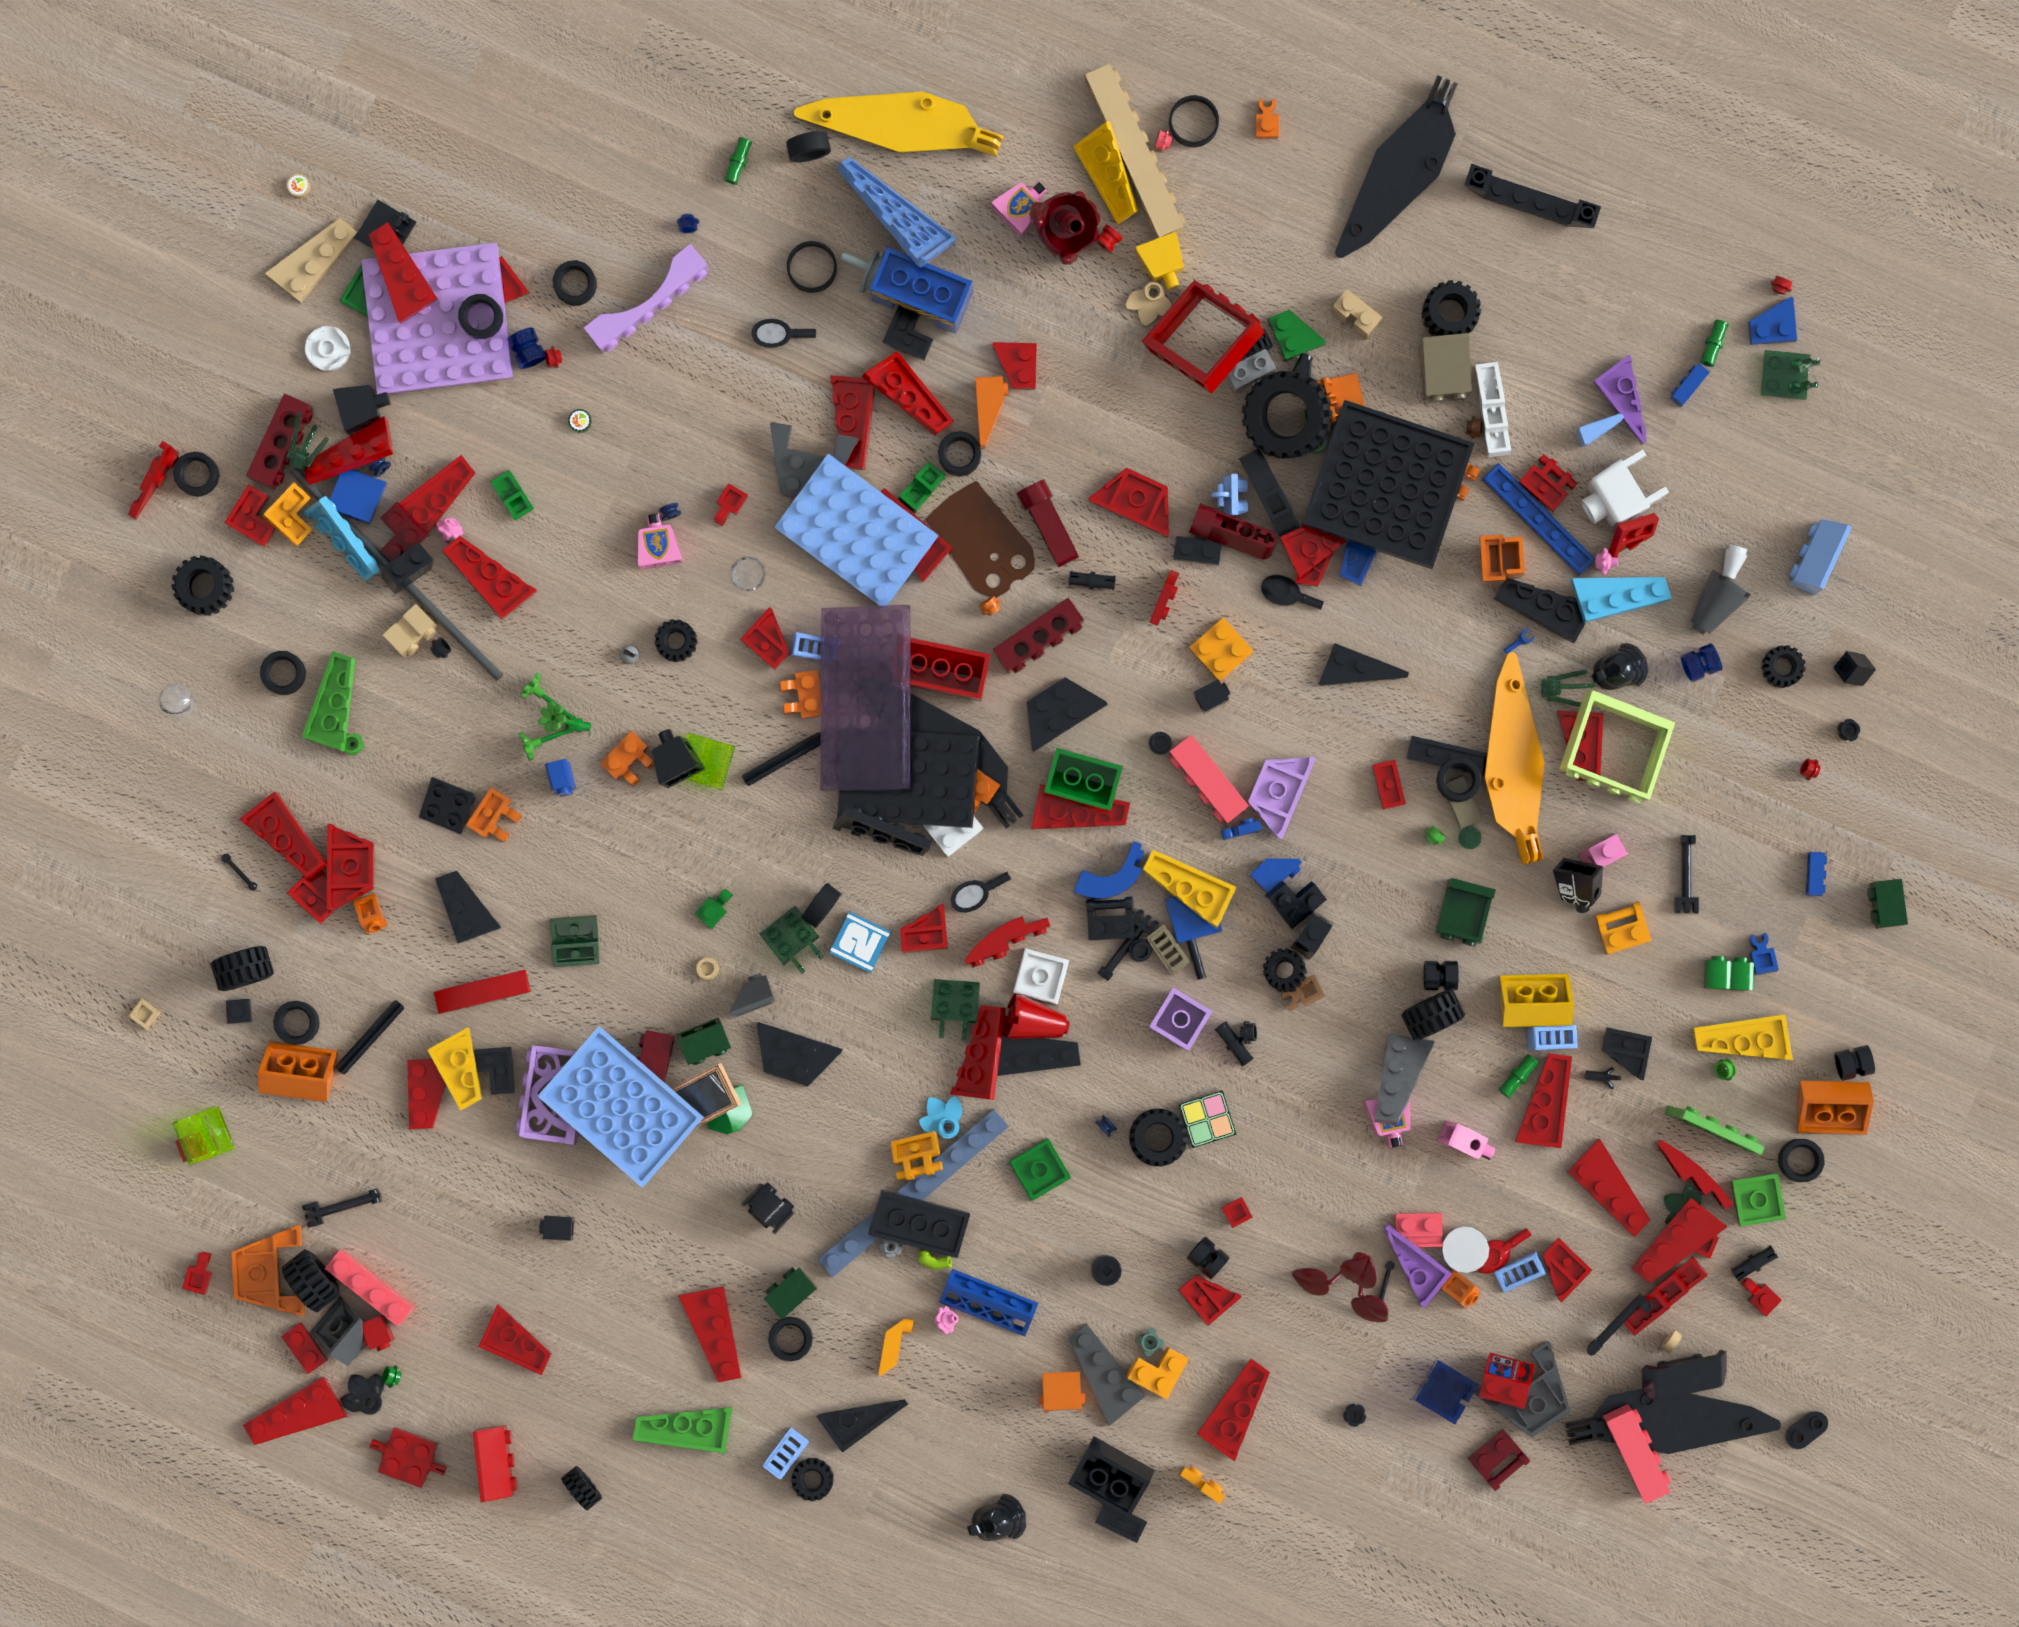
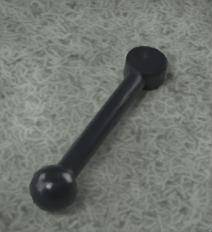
M224 854L221 858L222 861L228 863L248 884V888L251 891L256 890L257 884L251 882L232 862L229 854Z
M1388 1261L1385 1264L1387 1270L1379 1297L1382 1301L1384 1300L1391 1270L1395 1267L1392 1261Z

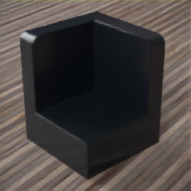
M1846 651L1833 667L1844 683L1863 686L1876 671V668L1866 655Z

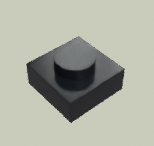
M250 999L226 1001L227 1024L252 1022Z

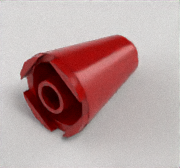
M1013 993L1007 1008H1010L1008 1016L1005 1015L1003 1034L1006 1038H1061L1063 1034H1067L1069 1021L1066 1020V1015L1021 994Z

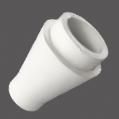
M1732 544L1729 545V548L1725 551L1723 576L1732 579L1736 578L1737 573L1747 558V549Z

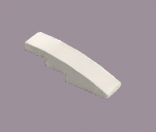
M1498 362L1476 364L1478 396L1488 457L1511 455L1505 398Z

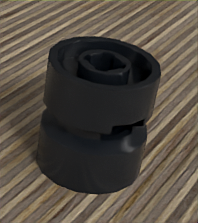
M1424 961V990H1438L1440 987L1444 990H1458V962L1444 961L1442 964H1439L1438 961Z
M1868 1045L1855 1047L1853 1052L1847 1049L1834 1053L1835 1065L1841 1081L1856 1078L1857 1074L1861 1077L1875 1074L1874 1059Z
M1206 1236L1186 1257L1194 1266H1201V1272L1210 1280L1230 1259L1221 1249L1216 1250L1215 1244ZM1209 1255L1213 1259L1211 1263L1206 1260Z
M1101 1255L1092 1263V1276L1100 1285H1113L1121 1277V1265L1111 1255Z

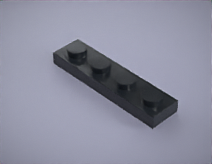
M1411 736L1406 759L1442 767L1450 759L1457 757L1466 758L1475 763L1480 770L1481 776L1484 777L1487 753ZM1457 766L1451 768L1453 770L1470 773L1464 767Z

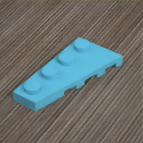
M326 496L303 512L307 518L312 517L318 523L316 528L321 534L326 532L332 538L331 544L336 550L346 553V561L365 581L380 571L376 560L367 553L362 541L353 534L349 523L342 519L336 510L335 504L328 500Z
M1665 577L1572 578L1570 580L1584 623L1660 604L1672 599Z

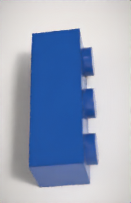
M1700 364L1697 366L1693 365L1688 371L1690 373L1689 376H1684L1679 382L1681 386L1679 388L1675 387L1671 392L1673 396L1670 399L1680 407L1685 404L1710 373Z
M1808 852L1806 895L1823 896V893H1825L1826 886L1823 884L1824 879H1826L1824 866L1827 864V856H1825L1824 852Z

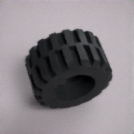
M1448 280L1447 283L1441 282L1437 287L1434 286L1423 303V311L1421 313L1422 318H1424L1423 324L1425 327L1428 326V332L1431 335L1433 333L1437 336L1469 334L1473 331L1481 314L1479 307L1481 302L1480 299L1477 300L1476 298L1478 295L1476 291L1472 292L1470 290L1471 286L1467 284L1465 287L1461 281L1453 283V280ZM1445 300L1458 302L1464 310L1463 319L1458 322L1444 320L1439 314V304Z
M200 555V558L193 556L190 557V561L184 560L182 562L183 566L176 568L177 575L172 577L174 584L171 585L172 590L175 591L173 594L175 599L179 601L178 603L197 615L204 614L209 616L212 612L215 614L219 613L221 607L224 609L227 606L225 604L227 600L231 601L232 596L230 593L234 592V587L232 586L234 581L229 575V570L211 557L208 558ZM200 574H211L214 578L213 591L204 598L193 596L191 587L194 579Z
M255 946L219 957L210 963L218 991H229L270 978L274 974L266 946Z
M1445 990L1406 1009L1401 1016L1413 1040H1421L1462 1020L1465 1013L1454 991Z
M1158 1108L1143 1112L1134 1120L1129 1132V1143L1132 1151L1139 1160L1151 1166H1166L1178 1160L1185 1151L1188 1141L1184 1122L1175 1113L1166 1109ZM1153 1124H1163L1171 1131V1144L1163 1151H1153L1145 1143V1132Z
M306 1249L281 1268L283 1276L292 1291L305 1306L314 1312H319L340 1295L339 1286L332 1274L325 1269V1265L312 1252Z

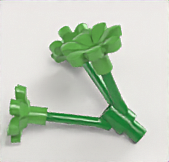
M538 672L529 685L524 687L520 697L525 699L528 695L534 694L539 699L542 697L548 702L547 708L543 707L540 711L544 717L538 719L539 725H545L544 730L546 732L559 730L561 728L560 724L563 723L565 724V729L541 739L537 737L532 740L527 738L523 732L518 733L525 744L523 749L529 761L534 759V748L542 746V743L565 734L573 733L574 731L581 732L582 730L589 732L591 728V723L576 718L544 694L545 691L539 687L541 675Z

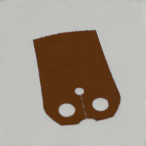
M977 481L950 496L926 518L932 529L953 547L950 554L972 587L979 593L997 598L1010 590V585L1013 581L1023 580L1034 570L1035 559L1032 546L1001 512ZM992 553L999 555L998 561L991 560L990 556ZM1022 555L1026 561L1025 566L1021 569H1015L1011 565L1013 556ZM993 573L997 574L1001 579L1000 585L996 588H991L986 583L987 576Z

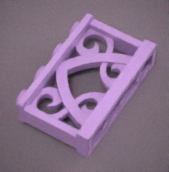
M532 1045V1050L528 1049L526 1063H529L528 1073H524L523 1086H526L525 1095H521L519 1109H523L522 1117L517 1119L516 1132H519V1137L576 1145L578 1131L561 1116L557 1118L554 1110L551 1113L538 1097V1092L563 1068L558 1055L573 1056L577 1051ZM550 1055L555 1061L556 1068L552 1070L550 1063L546 1062V1068L540 1069L538 1066L540 1057ZM535 1074H538L539 1076H542V1077L534 1084ZM531 1101H533L537 1109L530 1111ZM533 1116H536L539 1120L536 1125L541 1124L544 1119L548 1121L543 1130L535 1132L530 1128L529 1122ZM552 1125L566 1131L565 1137L546 1134Z

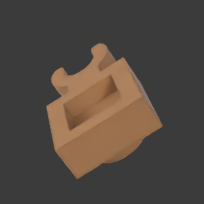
M1315 975L1306 978L1305 981L1302 980V985L1295 987L1296 991L1284 992L1281 995L1283 1000L1293 998L1292 1003L1286 1005L1289 1011L1296 1009L1300 1002L1306 1007L1325 997Z

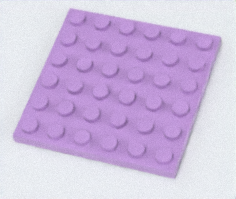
M497 243L410 253L409 255L434 291L438 300L401 324L398 322L377 258L361 260L377 394L383 392L395 394L513 379ZM486 294L492 297L501 307L503 324L493 337L476 339L468 335L460 326L458 311L462 302L469 296ZM478 303L470 308L467 319L473 328L483 330L492 324L494 313L489 305Z

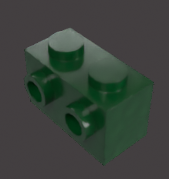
M1902 879L1870 883L1867 895L1873 905L1870 917L1872 924H1875V928L1908 925Z
M719 1017L676 1034L688 1065L701 1064L706 1060L705 1058L712 1055H723L727 1052V1049L731 1048Z
M792 1267L783 1275L785 1280L781 1284L777 1285L774 1283L765 1291L767 1296L764 1300L781 1319L786 1317L818 1288L800 1267L797 1270Z

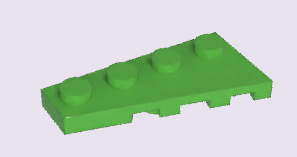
M332 651L301 736L302 738L343 752L345 751L356 659Z
M1668 1105L1665 1112L1666 1115L1684 1119L1683 1122L1700 1129L1704 1128V1132L1719 1138L1723 1137L1725 1141L1749 1152L1762 1155L1765 1146L1758 1144V1138L1749 1134L1743 1137L1738 1134V1129L1726 1125L1724 1128L1718 1125L1719 1120L1710 1116L1703 1118L1699 1116L1700 1111L1687 1106L1686 1109H1681Z
M732 1407L636 1417L633 1441L725 1454Z

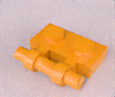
M935 1131L891 1141L893 1162L896 1166L903 1164L904 1170L896 1171L898 1181L903 1179L909 1181L915 1179V1176L923 1174L929 1176L935 1174L936 1171L943 1170L941 1161L932 1163V1157L940 1155L937 1133ZM923 1160L924 1165L912 1167V1162Z

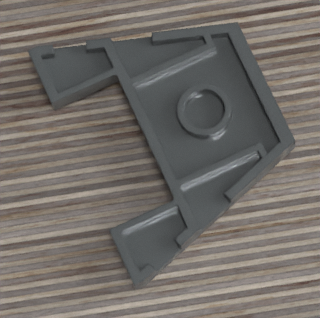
M771 422L770 428L780 493L797 496L826 456L788 449L792 425ZM837 434L834 458L845 465L859 438Z
M1549 1341L1531 1352L1544 1374L1531 1382L1524 1410L1481 1399L1531 1438L1571 1412ZM1481 1387L1474 1391L1477 1397H1479Z

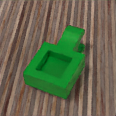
M724 889L716 900L709 897L694 914L713 929L727 913L723 906L733 895L727 889Z

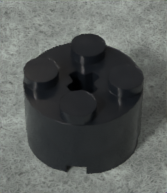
M768 1182L764 1185L759 1183L741 1205L743 1207L748 1205L750 1207L748 1212L766 1229L770 1226L773 1227L772 1233L776 1235L793 1216L792 1209L794 1205L786 1198L781 1200L776 1196L777 1190Z

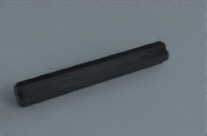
M820 732L815 733L743 774L742 778L747 786L754 784L824 744L825 739Z
M397 1000L393 1001L337 1063L335 1068L341 1074H346L404 1010V1006Z

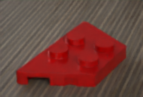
M1125 468L1088 499L1089 502L1167 538L1169 536L1168 486Z
M327 824L326 910L328 912L374 890V843L364 838L361 839L351 832L341 830L333 824Z

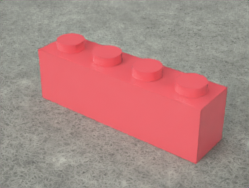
M1192 735L1169 752L1171 764L1177 770L1179 768L1182 769L1186 774L1183 777L1191 788L1195 785L1200 792L1198 797L1205 805L1210 804L1214 809L1212 814L1219 823L1224 821L1227 825L1249 807Z
M344 1249L339 1250L325 1267L328 1272L396 1326L402 1325L416 1307Z
M1627 1404L1603 1415L1644 1503L1647 1504L1670 1493L1668 1484L1671 1481L1666 1471L1661 1472L1658 1466L1662 1462L1656 1450L1651 1451L1648 1445L1652 1442L1646 1429L1642 1431L1639 1426L1642 1419L1637 1409L1632 1410Z

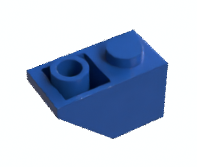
M1265 859L1249 877L1267 894L1288 876L1292 879L1301 870L1299 865L1302 861L1300 859Z

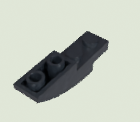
M1256 449L1240 457L1239 460L1279 537L1301 528L1261 450Z

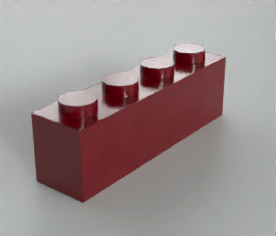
M646 1030V1034H641L639 1047L642 1048L641 1056L636 1058L665 1083L675 1036Z

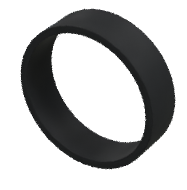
M1198 95L1186 96L1177 101L1170 112V132L1174 139L1184 146H1203L1214 138L1218 130V111L1214 104L1205 97ZM1198 101L1204 103L1212 110L1216 119V127L1209 137L1201 141L1192 142L1181 138L1175 132L1172 125V116L1175 110L1183 103Z
M806 241L797 245L790 252L787 259V272L796 288L807 293H817L827 289L833 283L837 274V263L833 252L828 246L817 241ZM810 246L824 249L830 254L834 262V270L830 279L825 284L814 288L798 284L790 273V263L794 255L799 250Z

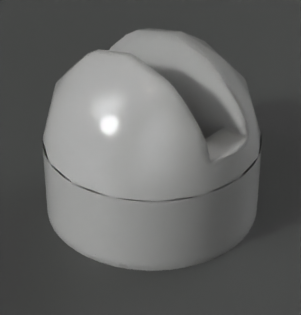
M627 645L621 650V659L627 664H633L639 659V651L636 647ZM627 650L635 654L634 658L624 654V651Z

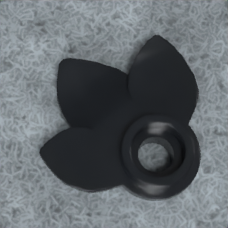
M376 1373L367 1380L361 1375L352 1374L348 1381L350 1393L340 1399L342 1405L351 1412L362 1411L367 1415L376 1414L382 1406L380 1395L384 1389V1384L381 1382V1377ZM372 1399L373 1403L368 1407L367 1401Z

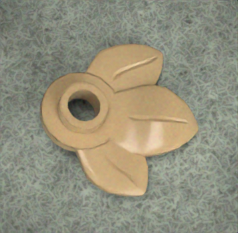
M1151 281L1145 284L1142 290H1135L1130 294L1126 302V309L1138 310L1140 322L1142 325L1147 326L1153 323L1158 315L1163 317L1171 307V302L1164 296V287L1158 282ZM1156 290L1158 294L1155 297H1151L1149 291Z

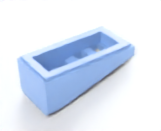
M1620 413L1580 427L1576 433L1581 447H1586L1618 425L1624 418L1623 414Z
M795 632L792 635L789 656L837 663L840 640ZM800 640H804L802 651H798ZM809 641L813 642L811 653H807ZM818 643H822L820 655H817ZM828 644H832L830 657L826 656Z
M1576 1025L1527 1028L1528 1050L1578 1048ZM1564 1030H1567L1568 1044H1565ZM1546 1031H1548L1549 1045H1546ZM1555 1031H1558V1044H1556Z
M1535 1251L1494 1271V1274L1503 1293L1545 1275L1547 1270L1538 1252ZM1533 1260L1537 1268V1271L1535 1272L1533 1271L1529 1263V1261ZM1520 1265H1525L1529 1275L1525 1276ZM1513 1268H1516L1520 1277L1519 1280L1516 1279L1512 1271ZM1504 1272L1508 1273L1512 1281L1509 1285L1503 1275Z
M791 1427L762 1466L781 1480L809 1443V1440ZM790 1436L801 1444L799 1448L788 1440ZM786 1444L795 1451V1454H790L782 1446ZM778 1452L782 1453L789 1459V1462L786 1463L776 1454ZM775 1460L784 1467L781 1471L770 1462Z

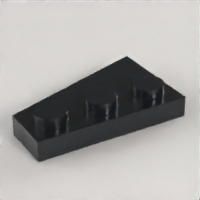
M458 871L435 878L458 944L502 928Z

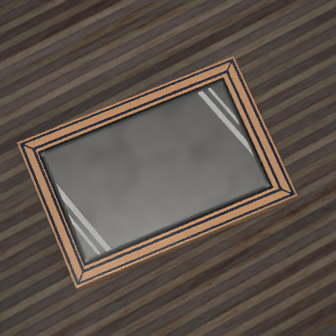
M722 1063L671 1088L704 1117L695 1128L742 1105Z

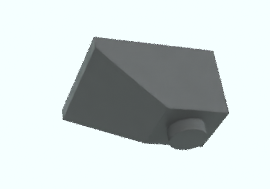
M761 973L748 977L749 982L744 983L729 1012L732 1018L777 1002L767 975L762 976Z
M339 1297L310 1333L330 1356L349 1366L363 1349V1321L342 1297Z

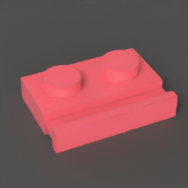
M1442 1213L1395 1214V1230L1416 1246L1443 1247Z

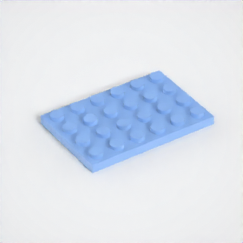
M827 454L774 527L883 609L888 606L939 536L830 454Z
M600 1026L597 1027L538 1095L543 1102L642 1188L704 1118Z

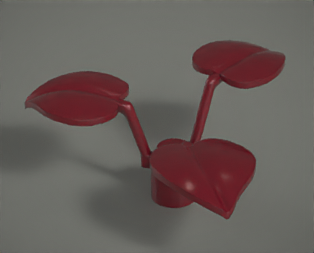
M1356 1252L1352 1259L1344 1261L1340 1266L1341 1271L1330 1280H1327V1275L1317 1269L1301 1268L1293 1270L1292 1274L1297 1283L1308 1293L1318 1296L1326 1295L1330 1290L1328 1285H1332L1343 1275L1346 1279L1351 1280L1352 1283L1359 1285V1298H1353L1351 1301V1306L1355 1313L1371 1322L1388 1321L1389 1311L1386 1304L1376 1296L1363 1295V1288H1373L1377 1282L1373 1261L1365 1253Z

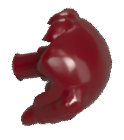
M1081 191L1058 193L1044 202L1033 203L1030 208L1029 216L1036 226L1039 240L1049 252L1059 257L1063 265H1071L1076 262L1078 254L1091 246L1098 238L1097 226L1100 223V215L1095 204L1087 200L1085 194Z

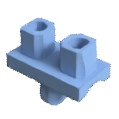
M1238 474L1222 477L1223 484H1217V492L1211 493V499H1218V507H1223V513L1237 516L1247 513L1248 503L1244 500H1238V493L1247 492L1248 481L1238 478Z

